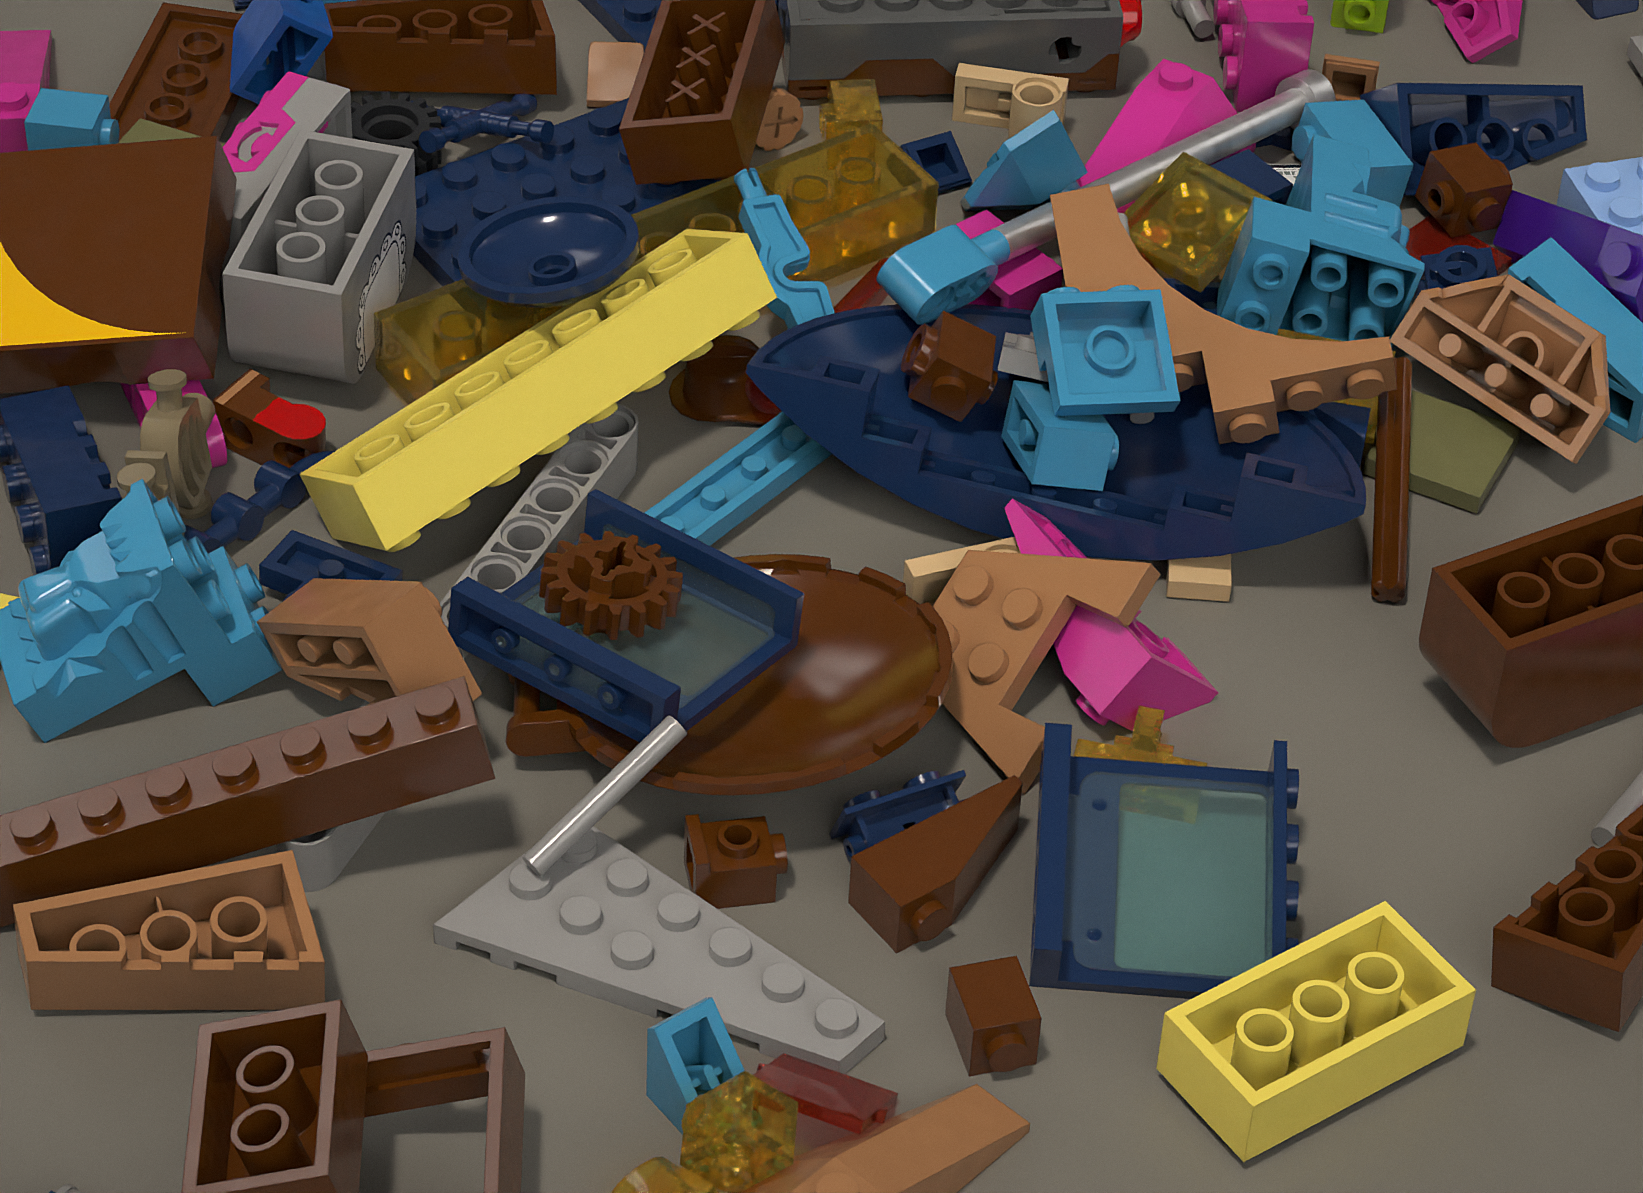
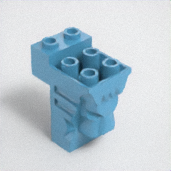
M1313 134L1286 205L1253 197L1218 288V316L1248 329L1274 335L1279 333L1304 340L1342 342L1389 337L1390 339L1406 315L1423 275L1424 263L1409 255V251L1406 249L1410 230L1401 224V209L1395 204L1366 195L1372 165L1369 162V149Z
M143 478L131 484L130 491L126 497L107 513L100 523L101 532L83 541L74 551H68L59 567L22 580L18 586L20 598L8 602V606L0 609V662L14 706L44 743L183 669L187 671L213 707L282 671L277 657L257 624V621L269 612L264 606L259 608L257 604L258 601L265 598V593L250 565L246 563L238 568L223 546L208 554L197 536L187 541L182 534L186 531L185 524L174 503L168 496L158 501Z

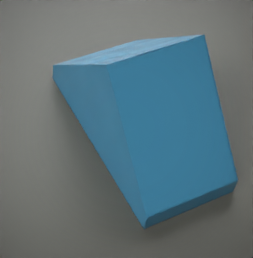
M706 997L647 1029L646 1095L705 1160H712L769 1128L713 997Z

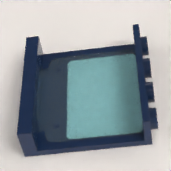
M597 489L588 493L584 533L591 536L594 540H602L605 531H612L614 536L625 538L632 534L637 535L638 546L645 548L657 543L661 546L660 558L675 557L677 560L676 572L683 573L681 599L678 605L677 616L675 618L666 617L664 629L658 630L645 625L644 637L636 638L628 630L620 631L617 640H610L608 635L595 632L591 636L583 635V625L578 622L567 627L560 625L561 612L546 613L544 610L545 598L539 597L541 568H543L544 564L502 593L470 577H466L451 588L448 631L456 646L639 743L668 715L677 720L685 731H688L795 648L798 643L804 600L803 592ZM578 540L572 544L578 545Z
M1045 722L1040 761L1029 986L1192 999L1298 945V938L1286 937V921H1296L1299 898L1298 881L1287 880V864L1296 865L1299 845V825L1287 823V809H1296L1299 792V769L1287 768L1288 741L1274 740L1268 771L1071 756L1072 725Z

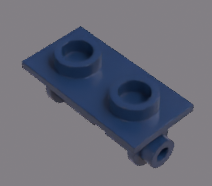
M964 770L941 777L939 771H930L912 778L903 785V790L881 796L878 790L859 794L843 805V811L829 833L831 840L849 835L848 838L844 839L843 846L845 854L851 863V856L903 831L904 828L913 826L963 801H959L955 793L967 775Z

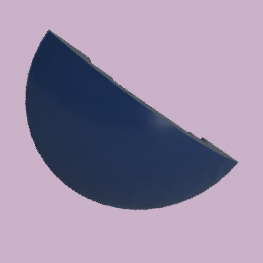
M898 304L842 311L793 326L763 345L747 364V375L804 433L857 473L915 506L969 529L1003 539L1015 537L1004 509L1012 498L1047 517L1085 556L1156 561L1222 556L1283 544L1344 524L1363 515L1366 507L1365 483L1361 470L1352 454L1331 430L1308 411L1290 409L1277 412L1280 433L1266 435L1260 440L1251 443H1238L1234 441L1219 444L1208 383L1194 385L1185 391L1179 392L1180 402L1175 411L1154 412V419L1148 423H1133L1130 420V413L1102 414L1119 440L1117 463L1113 470H1107L1103 491L1031 484L1001 435L1013 381L1049 384V382L998 371V364L1006 332L1017 335H1030V332H1033L1030 317L1033 310L966 304L949 312L996 336L993 370L998 372L996 386L989 399L983 405L976 403L962 422L908 397L911 376L901 371V362L910 339L921 325H918ZM937 319L927 323L926 325L932 326Z

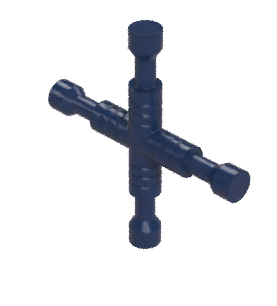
M517 94L512 98L511 102L499 101L479 110L447 105L441 109L436 108L437 116L441 118V127L443 129L431 128L423 131L419 136V144L425 152L433 153L441 150L446 142L458 143L480 133L507 138H515L517 135L529 136L534 142L547 144L553 139L554 125L551 121L536 119L532 122L519 121V118L514 115L525 116L534 112L537 108V100L533 94Z

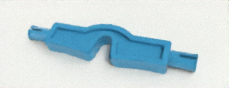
M750 168L749 172H747V169L739 171L734 177V182L744 200L739 213V220L744 232L748 233L777 296L776 299L767 304V307L785 321L788 329L818 317L834 314L827 286L823 282L792 281L787 278V276L801 272L808 267L810 249L793 223L782 197L777 194L767 196L758 176V171L755 168Z

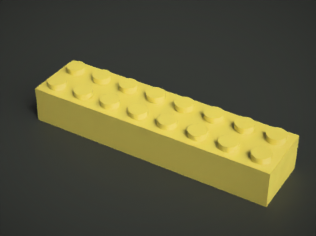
M686 229L635 261L608 288L559 309L299 475L332 539L387 552L402 550L416 542L421 536L419 530L435 519H447L464 511L471 504L469 497L484 487L499 486L516 477L521 471L519 465L535 454L545 455L564 446L570 439L568 433L583 423L598 422L613 414L618 409L616 402L629 393L642 392L661 383L666 378L664 372L666 369L679 361H690L710 351L713 347L711 340L727 330L735 331L755 322L760 317L758 310L776 299L777 296L748 233Z

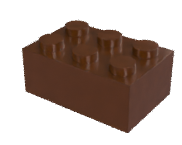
M341 999L199 1025L181 1193H359L368 1054Z

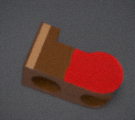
M251 368L213 399L215 413L222 428L226 448L260 465L273 460L290 468L296 462L311 454L326 451V419L323 413L315 407L306 404H292L271 393L270 378Z

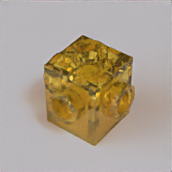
M746 1071L741 1072L686 1104L681 1124L683 1137L680 1166L710 1182L715 1188L727 1193H741L764 1179L771 1177L794 1162L798 1102Z

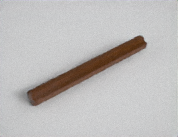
M1404 356L1397 359L1394 358L1397 389L1385 391L1378 395L1371 594L1379 602L1386 600L1394 603L1399 602L1405 596L1412 363Z

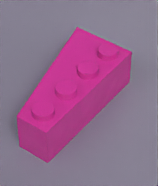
M1214 0V25H1220L1218 54L1219 57H1225L1223 64L1224 89L1232 90L1236 112H1242L1274 97L1277 86L1282 80L1308 69L1314 20L1312 16L1307 15V0Z

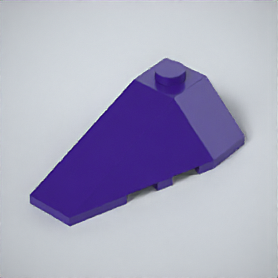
M1511 190L1492 244L1515 264L1552 237L1643 323V235Z

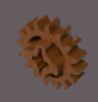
M605 531L602 540H594L588 534L580 533L578 545L561 540L557 545V553L547 552L545 554L544 566L541 568L539 597L545 598L544 610L546 613L561 612L560 625L567 627L578 622L583 625V635L591 636L596 632L607 634L610 640H617L620 631L628 630L636 638L644 637L645 625L662 630L665 628L666 617L675 618L677 616L678 605L681 599L683 573L676 572L677 560L675 557L660 558L661 546L657 543L645 548L638 546L637 535L632 534L625 538L614 536L612 531Z

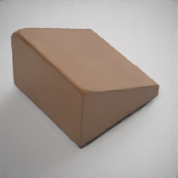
M603 41L590 43L587 107L602 108L630 97L644 55L645 47L643 44Z
M1325 54L1322 74L1332 85L1336 101L1360 100V95L1376 89L1380 62Z

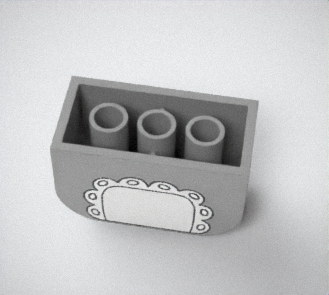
M299 130L222 273L227 345L230 357L235 363L355 384L360 380L403 293L412 263L416 237L414 149Z

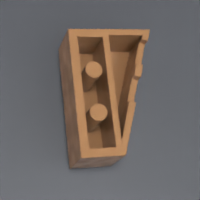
M313 578L257 621L287 677L340 701L353 694L370 702L369 704H373L465 676L472 700L474 701L482 695L479 686L441 619L442 608L439 601L430 590L423 586L422 582Z

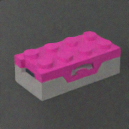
M288 71L272 90L265 92L257 108L244 122H240L235 127L231 138L222 147L237 178L230 244L220 274L219 290L222 305H224L222 273L299 130L352 138L351 95L349 88Z

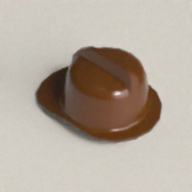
M722 335L711 340L713 343L712 349L696 359L687 361L686 368L673 379L669 389L672 406L683 416L697 421H731L765 425L782 412L747 375V364L760 348L751 340L741 336Z

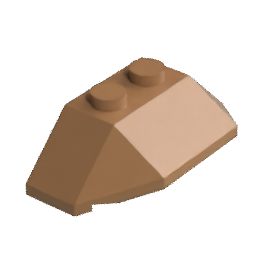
M1509 274L1464 282L1443 289L1437 287L1421 290L1390 338L1392 344L1574 464L1578 463L1610 414L1606 336Z

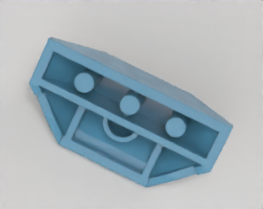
M1052 110L1003 142L986 165L988 167L975 179L960 203L965 211L1033 209L1043 202L1045 204L1051 202L1050 195L1080 188L1076 180L1088 172L1055 111Z

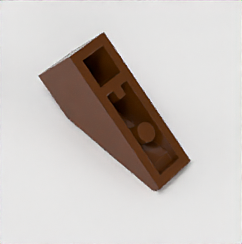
M1015 775L851 856L848 903L896 954L920 941L934 939L945 928L953 924L1018 830L1023 783Z

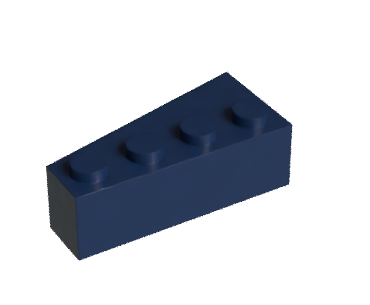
M69 385L0 399V463H7L6 466H1L3 484L8 502L20 501L21 505L15 506L17 527L23 544L34 543V547H29L28 551L32 573L36 575L59 567L68 551H74L83 541L101 532V521L122 500V497L117 487L110 488L109 484L112 482L109 469L105 462L99 461L97 444L92 434L88 435L85 419Z

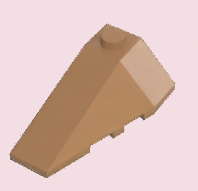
M975 1084L779 1162L742 1193H957L1029 1133L1030 1122L978 1084Z

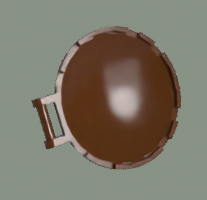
M799 554L733 557L804 593L797 646L686 731L687 735L640 781L661 788L705 795L766 794L789 791L833 780L860 770L884 758L920 732L933 718L949 690L953 673V655L949 632L942 618L929 602L919 604L906 595L905 583L866 566L858 575L847 571L831 569V559L827 557ZM682 596L678 605L677 616L675 618L666 617L665 628L662 630L645 625L644 637L636 638L628 630L620 631L617 640H610L608 635L595 632L591 636L582 635L680 686V697L692 698L767 641L763 637ZM508 673L509 680L514 686L513 717L506 726V745L512 753L518 756L529 757L587 751L599 762L613 769L639 744L638 741L558 699L557 710L540 711L541 690Z

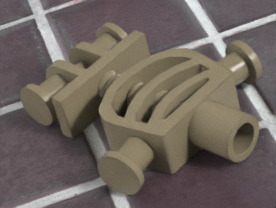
M176 369L157 371L148 377V386L151 390L156 391L157 400L142 421L140 451H127L124 457L126 466L117 473L118 486L126 491L125 498L130 491L131 484L143 478L158 501L168 496L182 518L197 519L206 515L213 505L211 494L205 489L212 469L206 433L215 416V406L208 397L199 393H188L182 397L181 388L187 384L185 372Z

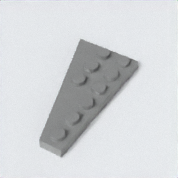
M594 826L542 876L537 875L520 856L433 924L435 944L457 950L462 943L489 952L491 963L515 970L519 963L554 974L556 985L654 1018L658 1017L660 1011L674 1015L706 997H713L729 1034L756 1042L761 1054L838 1080L884 1040V1020Z

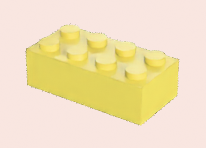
M1384 901L1165 1012L1156 1069L1234 1153L1245 1162L1464 1046L1476 989L1405 919Z

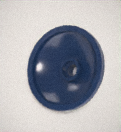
M582 196L547 197L507 207L479 222L461 241L457 260L464 282L475 292L492 301L515 307L554 308L581 301L615 283L635 261L640 249V237L633 217L623 208L613 203Z

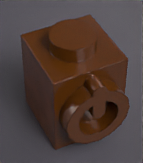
M1475 142L1430 151L1415 197L1453 238L1498 228L1513 183L1504 163L1498 159H1491Z
M944 310L932 326L921 325L910 339L901 362V371L911 376L908 397L962 422L976 403L983 405L989 399L996 386L998 372L993 370L996 336Z

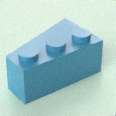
M1550 237L1509 267L1508 274L1606 336L1610 414L1603 425L1636 443L1643 437V323Z

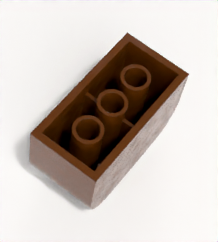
M1643 495L1432 568L1419 634L1420 652L1500 744L1510 748L1532 746L1643 705Z

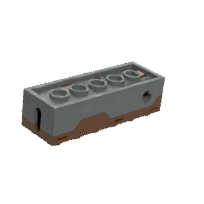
M779 0L778 15L786 41L781 55L786 91L796 98L817 100L823 97L858 96L861 98H874L891 95L927 97L933 94H954L955 75L959 63L1069 78L1068 91L1086 93L1095 90L1116 89L1120 48L1128 41H1134L1140 35L1142 29L1141 0Z

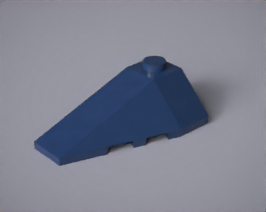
M1395 83L1360 95V100L1364 99L1414 164L1403 197H1415L1430 151L1476 142L1491 159L1500 160L1508 171H1511L1587 140L1583 85Z

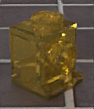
M875 80L830 81L827 96L828 103L819 105V130L821 138L824 137V167L880 165L883 118Z

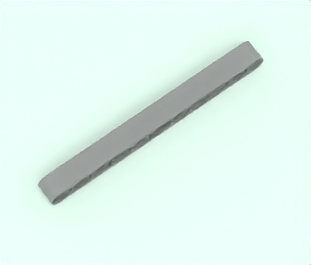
M617 404L618 409L607 418L595 423H583L572 430L569 434V441L554 453L453 586L466 577H470L502 593L544 564V556L547 552L557 553L559 541L564 540L570 543L577 541L579 534L584 533L588 493L597 489L618 499L635 476L638 463L639 423L637 415L633 410L624 405ZM451 589L440 602L442 608L441 619L447 630ZM540 597L527 607L535 611L544 598ZM457 646L479 686L494 665ZM365 700L360 707L366 706L370 702ZM385 812L277 844V853L293 850L304 892L319 891L328 887L336 880Z

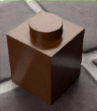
M1017 956L949 967L945 1015L968 1076L992 1072H1009L1019 1067L1035 1065L1037 1063L1042 1017Z

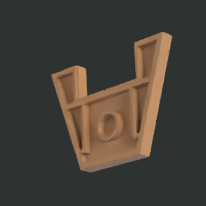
M968 550L934 603V609L942 618L949 632L953 655V673L950 687L942 704L1008 778L1015 775L1023 783L1022 793L1024 795L1040 771L1045 727L1013 712L1012 709L1077 605L1123 627L1130 625L1161 575L1152 563Z

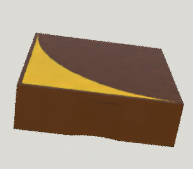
M217 136L0 153V394L42 391L92 382H117L129 385L147 384L148 377L151 374L166 369H176L185 372L187 381L214 379L222 314L219 290L220 274L230 244L237 178Z

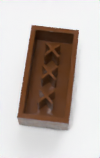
M775 0L661 1L619 127L636 185L651 183L671 185L680 181L712 178L715 180H728L734 178L743 169H747L748 172L786 42Z

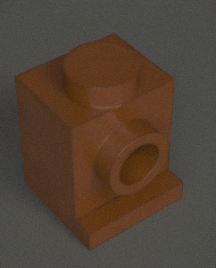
M699 814L685 815L684 865L690 891L717 909L775 903L777 874H785L788 869L787 849L783 833L770 834L765 816L701 823Z

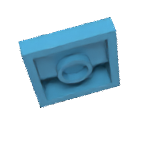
M1120 285L1107 291L1080 292L1075 287H1060L1040 295L1030 317L1039 371H1047L1054 416L1175 411L1180 402L1161 289L1139 290L1134 285Z

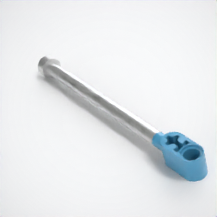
M1312 69L1303 70L1282 80L1277 86L1274 97L1078 189L1109 183L1116 208L1118 209L1289 126L1295 129L1299 125L1305 103L1336 101L1333 87L1320 72ZM1048 202L972 239L957 225L947 226L895 252L881 267L876 281L918 325L927 324L937 319L943 310L949 313L978 298L994 281L998 273V265L1057 238L1052 204Z

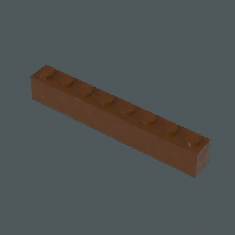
M465 676L0 815V928L15 923L13 904L197 869L495 779L484 733Z

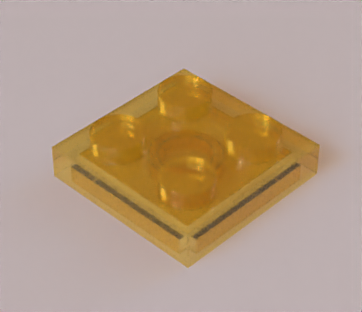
M1182 152L1123 214L1128 218L1130 238L1140 255L1152 266L1201 293L1228 264L1253 197L1272 201V199L1195 157Z

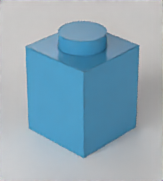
M41 88L24 121L28 151L117 144L119 142V123L116 119H111L108 95Z

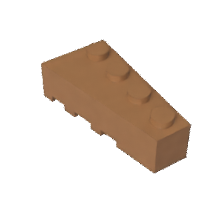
M293 850L13 904L18 956L31 1010H284L325 1002V961Z

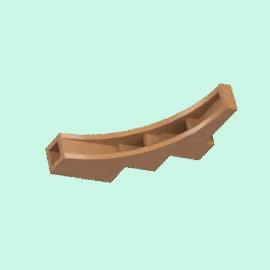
M1109 183L1050 195L1066 287H1075L1080 292L1107 291L1120 285H1134L1139 290L1161 289L1178 390L1182 392L1191 386L1208 383L1219 444L1234 441L1238 443H1251L1260 440L1266 435L1280 433L1277 412L1290 409L1307 411L1318 407L1322 403L1348 398L1370 399L1382 392L1397 389L1394 357L1389 337L1342 342L1291 339L1245 328L1204 310L1168 285L1140 255L1120 221Z

